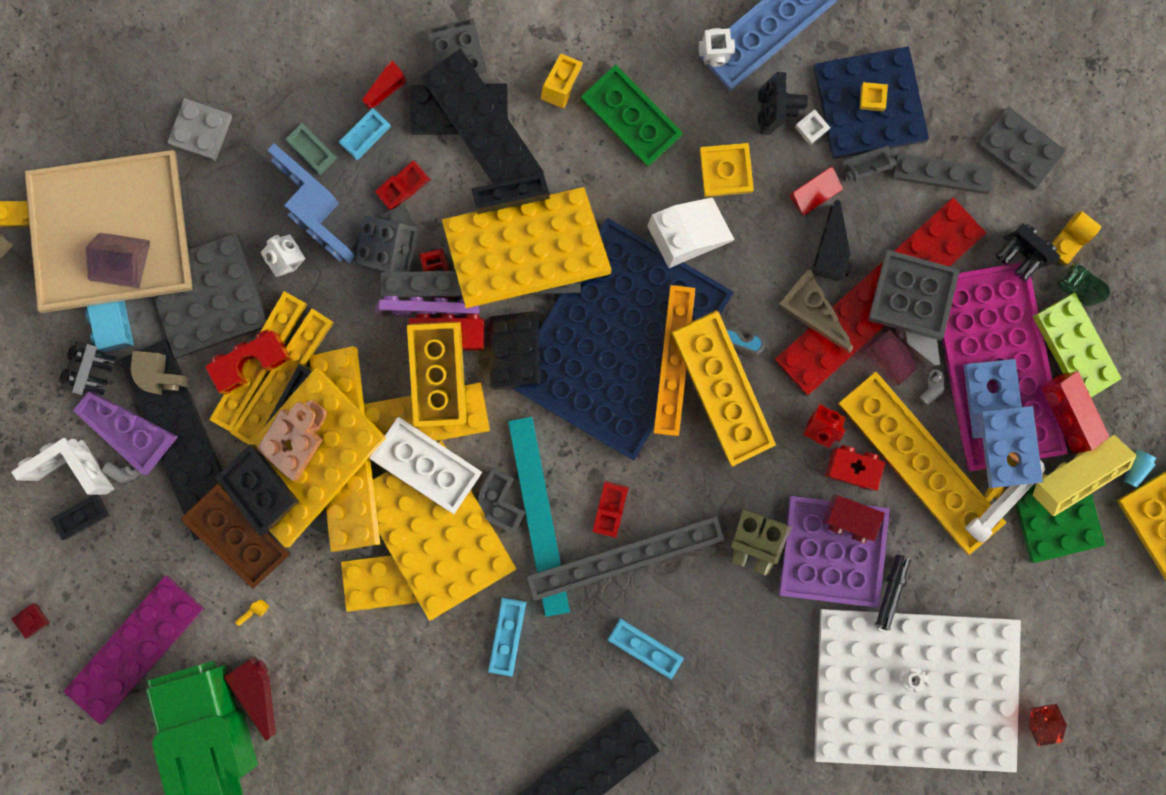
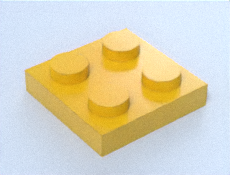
M749 143L700 147L704 197L753 193Z

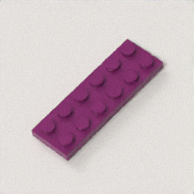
M165 576L63 692L100 725L105 723L205 608L169 576Z

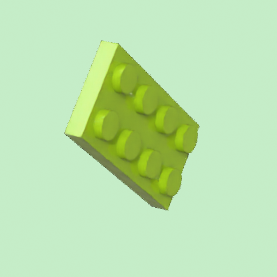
M1076 293L1067 295L1032 316L1063 374L1079 371L1091 397L1122 379Z

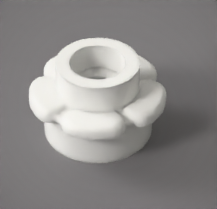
M910 667L903 672L901 677L903 687L910 692H920L924 688V683L927 682L925 673L921 672L917 667ZM915 677L916 682H912V678Z

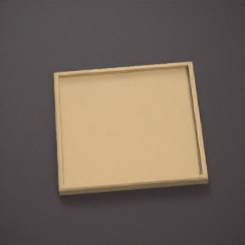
M174 150L25 171L37 310L40 313L193 290L177 156Z

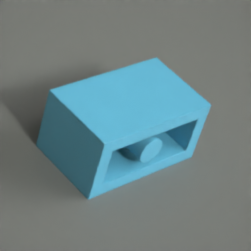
M125 301L87 306L85 315L87 321L91 324L93 332L90 334L92 345L97 346V350L110 352L134 346Z

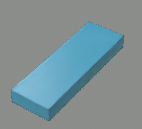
M502 597L489 663V673L513 677L526 601Z
M621 618L607 639L671 680L684 660L683 656Z

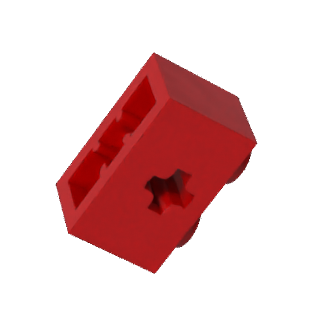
M841 445L840 448L832 449L825 477L867 490L878 491L886 462L878 460L879 455L869 452L860 455L855 453V448ZM851 463H856L860 467V471H855L851 467Z

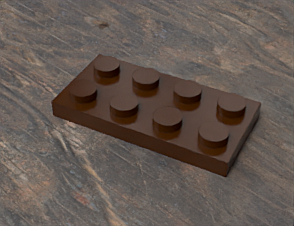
M219 483L180 519L252 589L263 581L291 553L269 531L265 535L259 536Z

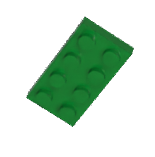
M616 64L581 96V101L647 168L683 135V132Z

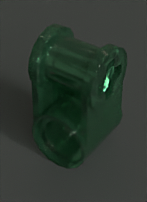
M1072 263L1069 267L1070 271L1065 278L1057 283L1062 291L1067 294L1076 293L1080 302L1090 307L1104 302L1110 295V288L1105 282L1077 263ZM1091 289L1097 291V299L1091 295Z

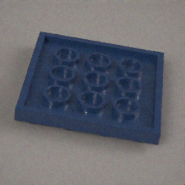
M909 46L814 64L813 69L824 121L830 127L827 135L832 159L863 154L889 145L890 149L929 140ZM863 82L888 84L886 109L884 111L859 109L861 85Z

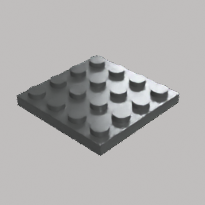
M237 233L188 250L193 290L154 296L173 356L176 359L261 330L268 319L241 239Z

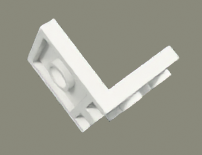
M62 438L55 444L49 443L39 450L41 453L33 458L23 459L18 463L19 467L12 471L16 480L39 481L67 462L87 495H107L114 490V487L102 472V468L84 440L77 442L76 439L67 441L66 438Z

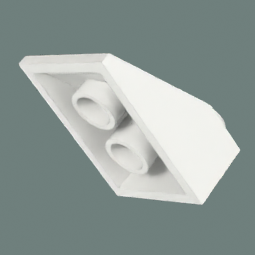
M713 198L674 205L652 214L647 225L668 268L734 241Z

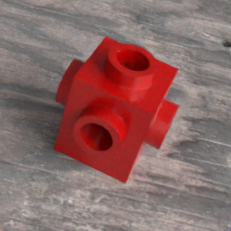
M819 404L808 419L803 435L811 438L818 444L830 448L835 441L839 442L846 431L843 428L845 417Z

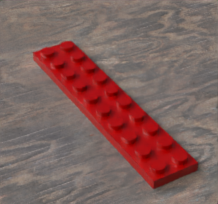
M953 197L895 249L894 252L950 267L986 234V231ZM883 261L832 307L853 346L850 353L809 327L774 359L806 396L811 394L885 326L868 321Z

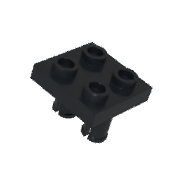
M776 72L758 91V102H761V111L757 119L758 126H760V134L770 135L786 122V116L796 117L799 114V110H805L808 106V95L789 94L786 92V72Z
M1021 223L1009 229L1003 235V238L1008 243L995 257L998 260L1003 259L1001 263L1008 266L1009 262L1020 252L1027 259L1014 271V274L1016 276L1021 275L1019 279L1027 282L1028 278L1037 269L1054 264L1061 256L1056 252L1057 248L1052 243L1043 241L1037 236L1038 232L1029 224Z
M75 341V344L69 347L67 359H69L67 369H63L60 374L59 383H62L61 388L80 395L83 394V390L104 395L106 389L96 385L107 387L108 380L89 376L90 368L94 366L110 372L113 369V365L106 364L104 361L115 363V356L96 352L97 346Z

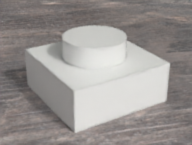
M815 109L795 126L796 130L809 145L813 144L830 129L829 125Z

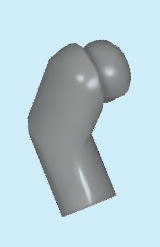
M934 369L930 371L928 390L919 396V400L925 406H928L944 392V375L940 370Z
M107 462L102 469L104 474L119 483L135 480L140 475V472L130 463H128V466L119 468L113 463Z

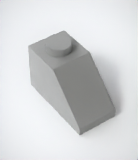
M896 329V337L901 341V346L928 368L940 365L936 339Z

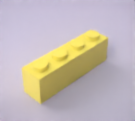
M1113 435L1093 451L1080 452L1075 456L1074 460L1069 463H1061L1051 474L1042 475L1043 482L1035 483L1033 496L1054 517L1130 470L1136 454L1117 436Z

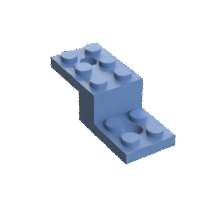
M274 143L267 150L273 156L270 161L284 175L289 176L300 188L284 205L290 211L288 216L303 230L308 227L306 232L321 246L326 243L327 245L324 248L338 261L341 262L344 259L350 264L356 256L321 225L337 207L339 202L323 185Z
M1016 360L963 365L973 439L983 438L989 488L1042 483L1033 406L1022 407ZM989 380H994L998 384V390L995 394L990 393L987 389ZM1011 452L1018 457V463L1015 467H1011L1007 463V456Z

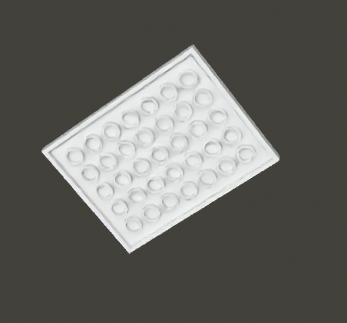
M820 609L814 760L816 762L1017 772L1021 620L895 613L891 630L886 631L881 629L882 626L880 628L874 626L879 612ZM910 667L919 668L927 677V682L924 683V688L920 692H910L903 687L902 674ZM915 677L912 678V682H916Z

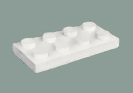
M398 417L385 435L386 439L371 455L370 460L454 515L482 472Z

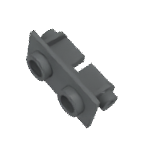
M889 145L843 160L845 182L852 180L856 182L858 179L872 175L874 172L878 173L887 169L892 170L893 166H896V160L894 156L890 157Z

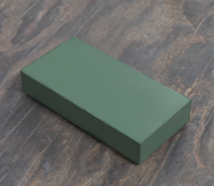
M303 123L285 138V141L319 175L337 160V157Z

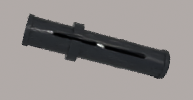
M903 555L895 556L891 575H888L886 579L888 582L874 624L877 628L882 626V630H891L902 588L906 587L907 584L905 578L912 560L908 557L905 560Z

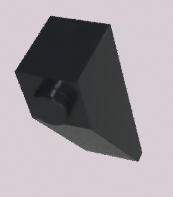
M835 200L829 209L812 273L839 282L844 276L847 277L849 275L852 263L849 262L851 254L841 201Z

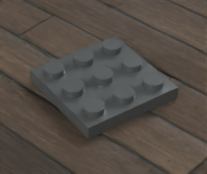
M887 250L884 255L868 321L941 341L944 338L960 269Z

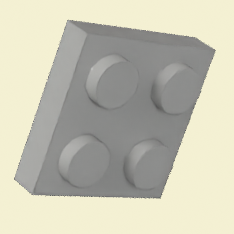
M184 98L167 143L178 149L216 161L232 120V115Z

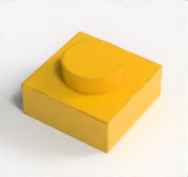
M863 82L861 85L859 109L884 111L886 109L888 84Z

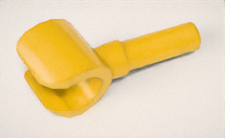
M257 600L244 615L235 621L236 625L240 626L254 613L261 617L268 610L269 605L263 600Z

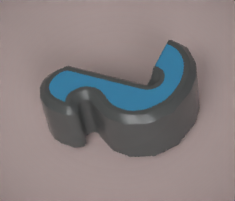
M725 326L737 353L754 358L765 349V340L759 333L750 331L746 338H744L738 329L732 326Z

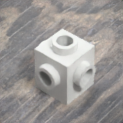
M730 28L705 30L702 41H699V56H703L704 65L711 64L713 67L725 65V63L729 62L731 54L735 53L734 39H731Z
M291 234L282 237L279 235L271 237L266 242V247L261 251L265 262L269 265L275 277L295 271L306 259Z

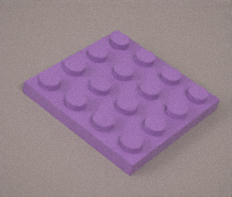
M789 496L786 524L792 526V530L786 539L783 549L779 595L879 608L890 508L868 506L884 512L885 515L875 542L867 540L866 544L851 539L853 534L843 531L842 535L828 530L829 525L822 523L830 501Z

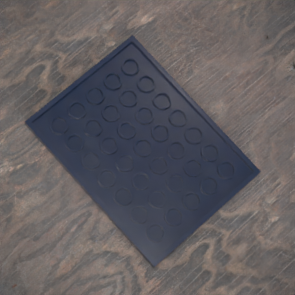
M607 218L599 233L611 266V274L580 281V294L560 295L539 330L541 385L511 389L634 461L654 428L670 286L695 288L692 321L715 310L721 315L734 292L684 262L668 268L657 246Z

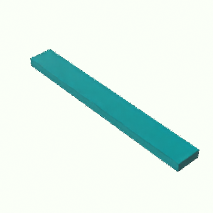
M533 417L508 421L538 573L560 566L561 561ZM566 591L542 598L545 617L570 612Z

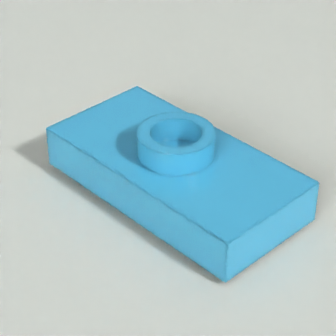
M372 108L339 141V144L358 161L391 125Z

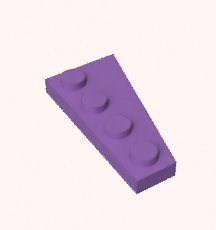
M384 296L383 300H379L375 306V317H383V312H392L395 317H406V315H412V312L429 314L430 316H436V313L453 314L455 317H465L466 314L478 315L479 305L465 308L463 299H458V303L448 302L447 298H434L433 302L423 301L422 297H409L408 301L398 300L397 296Z
M87 392L73 410L142 475L150 473L178 437L94 392Z

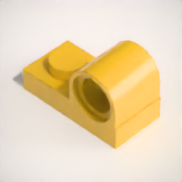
M560 53L543 85L541 100L564 109L583 62Z
M1083 211L1074 214L1052 242L1057 248L1056 252L1061 256L1057 261L1063 266L1068 265L1081 247L1091 241L1102 226Z

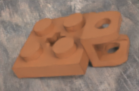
M310 400L305 404L304 402H298L290 411L288 409H281L258 446L257 451L292 481L298 480L323 441L315 432L320 429L325 421L327 411L314 400ZM312 409H315V410L317 411V417H316V418H315L316 413H315ZM290 439H291V441H292V442H291V446L293 447L292 450H291V449L288 450L287 447H286V441H288V440H290Z

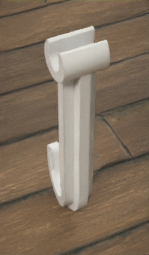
M1040 460L1041 471L1043 474L1045 471L1044 463ZM1034 483L1009 486L979 519H973L965 529L979 542H985L992 534L991 529Z

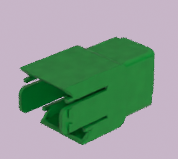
M215 660L147 681L148 689H145L157 734L153 739L152 746L165 795H243L239 778L258 766L245 714L242 709L236 707L233 691L224 678L228 675L226 665L217 667Z

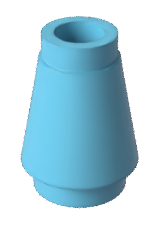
M1137 449L1133 465L1130 470L1126 471L1123 481L1138 488L1139 484L1155 467L1156 457Z

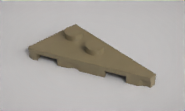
M808 269L779 303V306L788 314L850 353L853 346L849 341V337L840 325L838 317L829 301L826 300L824 292L817 284L812 271Z

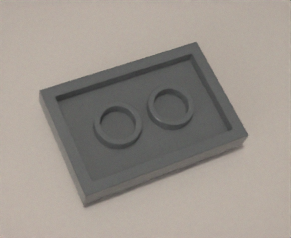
M1009 106L1005 108L976 145L1033 190L1040 185L1066 151Z

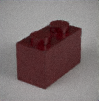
M832 495L822 523L829 525V531L840 535L843 534V531L853 534L851 539L866 544L867 540L875 542L885 513L845 497Z

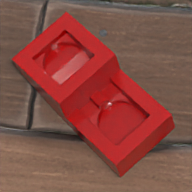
M413 160L399 174L391 176L375 193L389 210H392L413 196L431 179L420 165Z
M604 481L592 532L614 538L617 537L629 486Z

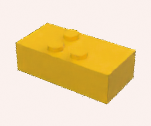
M461 321L407 325L413 426L465 424L467 418Z

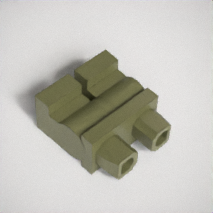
M743 509L735 538L731 545V548L734 549L732 563L746 567L751 555L758 558L753 571L768 575L773 564H778L792 526Z

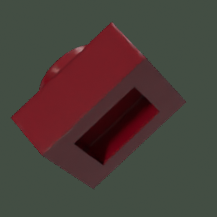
M36 603L29 605L11 618L25 639L32 637L50 623Z

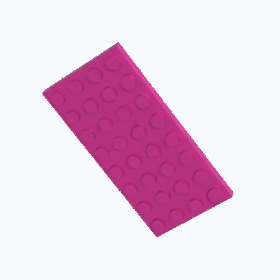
M1023 262L959 273L944 338L941 341L968 472L986 469L983 438L973 439L963 367L965 364L1015 359L1022 407L1033 406L1040 459L1068 454L1063 432L1041 388L1052 380L1044 337L1032 317L1038 313L1032 279L1030 276L1027 282L1019 279L1021 275L1016 276L1014 274V271ZM988 381V391L993 394L997 392L998 384L996 381Z

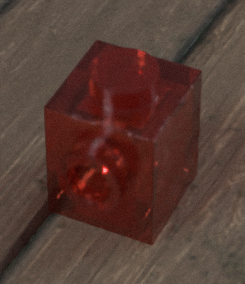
M1051 704L1032 707L1028 726L1037 746L1062 743L1067 724L1058 705Z

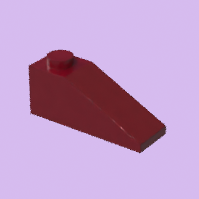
M254 657L224 678L265 741H267L276 734L270 678L267 674L268 668L261 659L258 660Z

